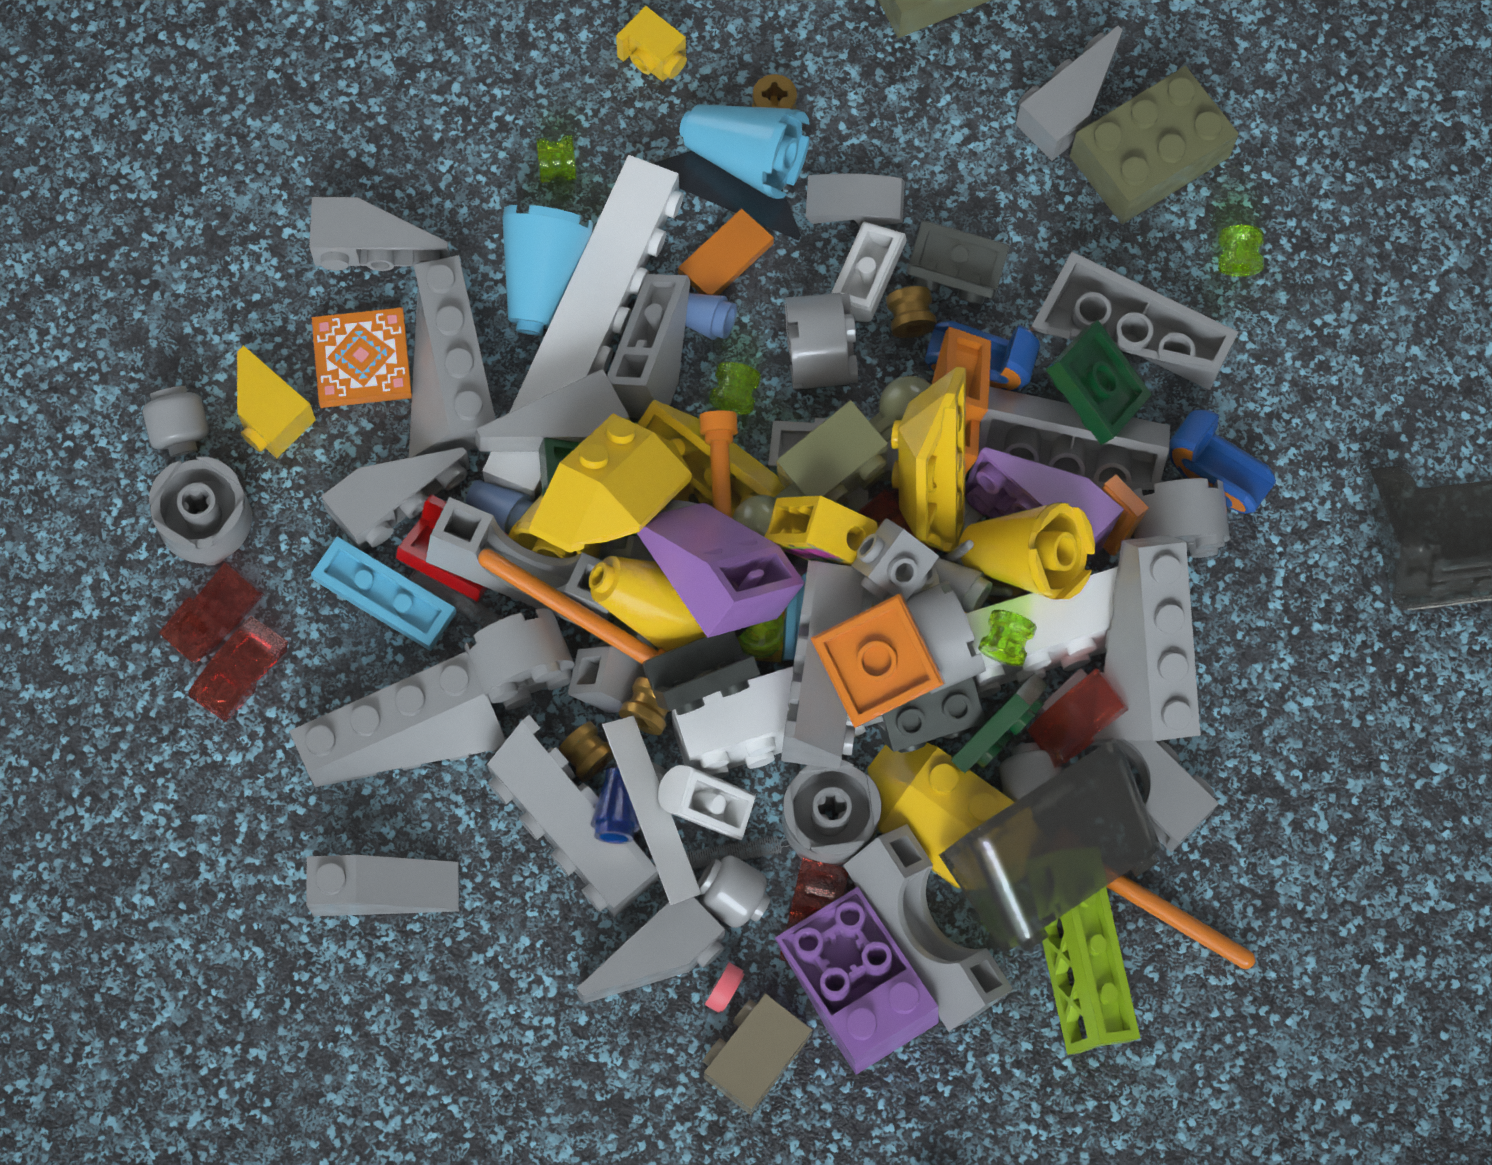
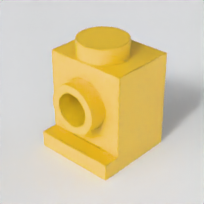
M647 6L616 35L617 57L624 62L630 56L632 63L642 73L647 75L652 73L662 82L667 77L670 79L676 77L686 64V37Z

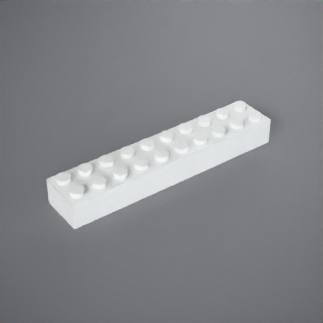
M1118 567L1090 575L1082 591L1069 600H1053L1030 593L965 613L975 637L974 650L976 654L981 653L986 667V672L971 677L975 682L978 697L984 698L995 694L1001 690L1000 685L1018 680L1019 684L1022 685L1034 672L1040 678L1046 676L1045 671L1060 666L1063 667L1064 671L1080 668L1091 661L1090 657L1107 652L1105 642L1107 629H1111L1115 605L1112 603ZM794 666L748 680L750 687L736 694L722 697L721 692L718 691L703 697L705 705L692 712L677 715L676 710H672L673 731L684 765L722 779L729 774L728 769L747 764L749 769H753L773 762L775 760L774 755L782 753ZM847 714V722H846V725H851V726H853V724H852V722H851V720H850V718H849V716H848V714ZM882 715L856 727L854 738L863 734L866 731V726L882 722Z

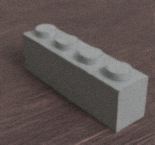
M1071 252L1030 329L1074 340L1086 326L1099 320L1120 351L1138 355L1208 390L1211 389L1238 334V331L1074 252Z
M459 255L414 264L418 287L409 458L461 447L465 450L478 448L476 445V428L495 420V414Z
M989 387L988 411L980 422L979 454L984 447L1089 478L1100 489H1102L1104 483L1116 474L1131 490L1141 487L1142 490H1155L1154 484L1161 481L1169 451L1170 425L1132 417L1115 438L1100 445L1092 432L1083 425L1080 416L1071 404ZM974 463V464L972 465V467L970 468L969 476H970V474H971V471H972V469H973L975 463Z
M1170 535L1123 540L1112 603L1115 605L1111 629H1107L1105 642L1107 654L1103 677H1100L1097 697H1099L1096 720L1092 722L1090 737L1095 739L1160 741L1200 736L1186 542Z
M808 560L781 756V761L840 769L842 754L852 756L855 728L854 726L846 725L847 712L811 640V637L871 608L873 594L860 585L865 576L852 566Z
M467 651L289 731L315 787L375 776L378 772L402 768L407 770L421 767V764L446 759L453 761L469 758V755L487 751L495 753L506 741L488 696L485 697Z
M528 715L519 723L487 765L492 777L488 785L504 804H508L512 800L524 813L519 817L520 822L536 840L544 836L555 850L550 853V856L567 876L575 872L587 885L581 891L595 909L601 912L607 908L616 917L659 880L657 868L617 820L613 819L609 822L604 817L607 811L592 789L584 783L580 786L574 783L572 779L576 776L567 764L569 762L558 748L555 747L553 749L551 747L546 751L539 741L538 730L540 727Z

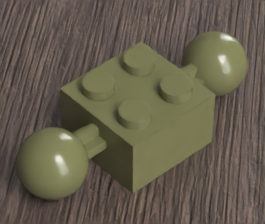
M903 376L893 380L884 388L880 396L879 413L870 420L850 400L776 460L778 478L785 489L775 497L756 495L747 498L735 509L732 519L765 536L771 521L776 498L823 496L846 507L849 504L847 496L860 486L864 490L871 488L886 474L883 467L887 465V442L891 440L894 421H901L908 403L929 388L931 384L916 376Z

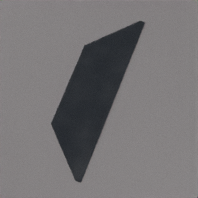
M693 151L652 163L678 173L680 189L734 213H737L742 208L757 223L799 241L801 234L786 197L780 199L769 197Z

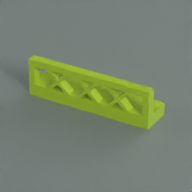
M1097 846L1057 850L1027 863V875L1067 1055L1082 1053L1100 1046L1140 1039ZM1050 868L1053 881L1051 892L1048 889L1044 871ZM1058 919L1062 921L1064 930L1062 939L1058 934ZM1069 966L1072 968L1075 980L1073 988L1070 986L1067 974ZM1080 1015L1083 1017L1087 1038L1083 1040L1078 1024Z

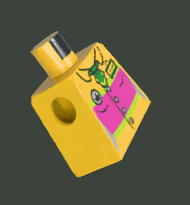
M823 496L776 498L771 521L764 537L779 545L782 551L803 559L851 566L857 558L859 546L866 537L875 534L878 525L876 521Z

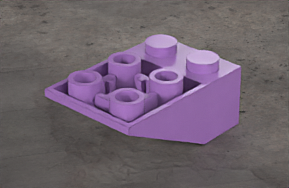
M987 447L980 451L965 485V496L969 504L980 514L987 515L991 519L1057 502L1069 503L1068 505L1071 507H1079L1085 512L1092 526L1095 541V554H1087L1086 564L1102 549L1124 510L1089 478Z
M706 503L658 513L640 532H637L707 638L777 619L805 584L779 545Z
M858 887L775 937L778 946L828 1033L856 1075L939 1023L938 1005Z

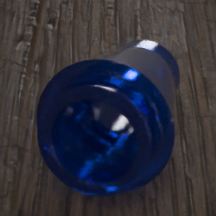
M609 768L605 771V780L590 825L595 829V839L609 844H627L633 841L634 832L639 830V821L619 768Z

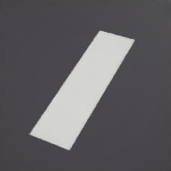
M630 716L602 724L670 905L700 895L699 886L672 815L663 810L659 804L658 790L660 783L635 717Z

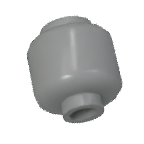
M176 386L151 393V401L147 402L142 409L151 446L159 450L168 449L170 457L196 452L198 450L196 442L203 440L209 433V426L201 397L197 393L187 392L186 386Z
M1026 743L1013 747L1011 749L1012 756L1002 761L999 766L998 772L1003 794L1015 802L1028 817H1036L1054 812L1058 808L1057 803L1066 794V785L1058 755L1049 750H1040L1038 743Z
M732 855L726 856L720 861L714 858L707 865L697 883L701 892L699 903L712 916L733 928L741 927L749 919L757 922L766 911L771 899L770 896L765 894L767 888L766 875Z

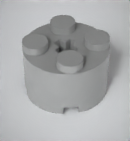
M829 293L785 298L787 344L790 361L792 362L790 373L793 390L858 383L857 359L853 348V342H856L854 315L851 314L849 293Z
M196 457L197 459L185 462L179 460L161 471L153 482L149 493L150 513L153 523L165 545L176 556L193 563L219 564L224 558L239 549L247 538L253 515L250 503L237 475L223 462L211 457ZM196 509H198V510H200V511H204V512H198V513H196V514H193V512H194Z
M1204 478L1166 481L1154 484L1155 493L1145 496L1142 494V487L1133 490L1149 507L1134 531L1135 539L1170 535L1186 542L1187 550H1190V557L1192 558L1219 554L1218 548L1225 546V542L1230 540L1224 484L1222 481L1217 480L1212 488L1208 486V479Z
M948 580L908 598L906 603L946 684L930 691L931 694L986 672L981 653L976 654L973 647L975 637L954 590H951Z
M535 609L539 618L526 621L522 612L503 618L474 634L476 645L468 642L464 645L485 697L488 696L490 703L503 702L505 709L511 710L529 703L532 700L531 693L546 687L548 690H555L570 684L571 670L575 664L555 615L550 609Z
M842 759L840 769L806 765L789 784L784 796L782 810L783 831L786 839H788V843L802 860L817 865L839 866L844 865L868 846L875 837L881 814V799L877 786L868 775L854 767V764ZM833 805L834 812L839 813L838 819L829 820L828 816L823 814L824 806Z

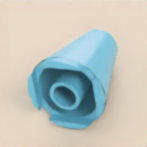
M698 104L691 111H687L684 114L680 123V136L683 137L684 145L688 149L763 194L780 199L787 195L781 191L785 184L794 186L804 165L809 146V137L802 135V123L809 125V118L805 112L790 108Z
M509 205L504 207L502 217L508 320L517 324V332L542 336L544 329L549 328L592 235L594 225L591 220H588L583 226L579 225L580 215L560 209L529 205L528 214L516 213L517 205Z

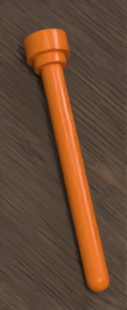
M725 410L708 411L699 415L700 435L705 436V444L710 445L712 505L716 510L732 518L729 444L734 442L733 435L738 433L737 413Z
M484 549L479 553L478 562L482 567L639 663L643 664L645 660L668 652L661 647L658 651L495 551Z
M1061 827L1045 855L1057 850L1082 848L1084 845L1077 842V835ZM1101 862L1105 884L1110 890L1240 968L1249 969L1255 964V955L1250 950Z

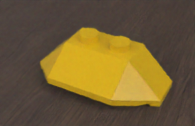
M955 367L908 403L902 420L894 421L891 434L892 449H898V460L894 462L891 482L892 488L899 489V509L916 539L945 553L951 552L958 546L959 539L965 528L966 368Z
M653 400L637 425L674 443L692 473L691 481L673 499L688 502L689 495L694 493L700 503H706L713 507L710 445L705 444V436L700 435L699 418ZM734 442L729 444L733 516L738 505L747 498L756 495L775 497L785 487L781 484L776 474Z
M613 413L559 463L529 525V533L570 553L584 549V544L607 542L640 532L691 481L692 473L674 443Z
M926 743L924 747L918 750L900 753L898 751L893 752L885 744L867 768L868 776L876 784L881 799V814L877 824L878 831L884 835L907 824L933 864L931 870L956 888L1023 883L1028 876L1026 870L1027 863L1042 857L1051 845L1050 841L1023 810L972 771L968 770L964 774L951 761L952 757L937 746Z

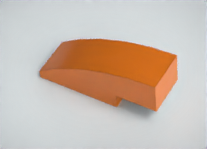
M948 327L938 356L932 385L955 367L966 368V475L978 458L980 421L988 411L991 341Z

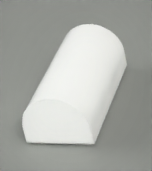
M863 221L831 292L849 293L851 314L854 315L855 321L869 322L873 319L906 244L905 233Z
M684 765L671 768L661 780L658 790L659 804L666 812L738 840L743 839L756 794Z

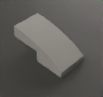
M873 174L808 175L805 217L811 224L855 220L859 227H861L863 221L874 225L903 223L905 182L902 178Z

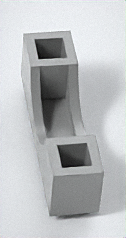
M451 497L448 498L430 535L426 557L427 563L537 609L552 610L482 567L478 562V555L484 549H491L604 619H609L611 613L593 600L589 587L590 573L594 566L602 562V560L583 552L570 558H554L533 552L508 537L497 524L494 515ZM552 610L555 616L575 624L566 617Z
M638 534L637 536L627 535L602 542L599 559L602 561L609 556L655 561ZM615 616L614 625L653 649L656 648V646ZM602 641L594 647L578 649L568 695L605 712H619L622 704L631 700L634 694L632 686L638 677L647 678L643 664L607 642Z
M1080 668L1044 702L1045 704L1038 710L1035 719L1068 752L1077 748L1096 745L1114 749L1127 757L1136 767L1143 783L1144 799L1137 819L1172 853L1218 806L1219 803L1213 798L1215 792L1203 778L1198 775L1192 777L1178 764L1180 758L1177 753L1163 741L1157 743L1156 741L1091 738L1092 722L1096 720L1099 703L1097 692L1100 678L1094 674L1088 676Z
M907 824L877 837L843 865L853 880L855 887L860 889L938 1005L939 1017L948 1031L975 1018L1014 990L987 948L969 949L959 946L948 939L935 924L926 898L927 880L933 864Z

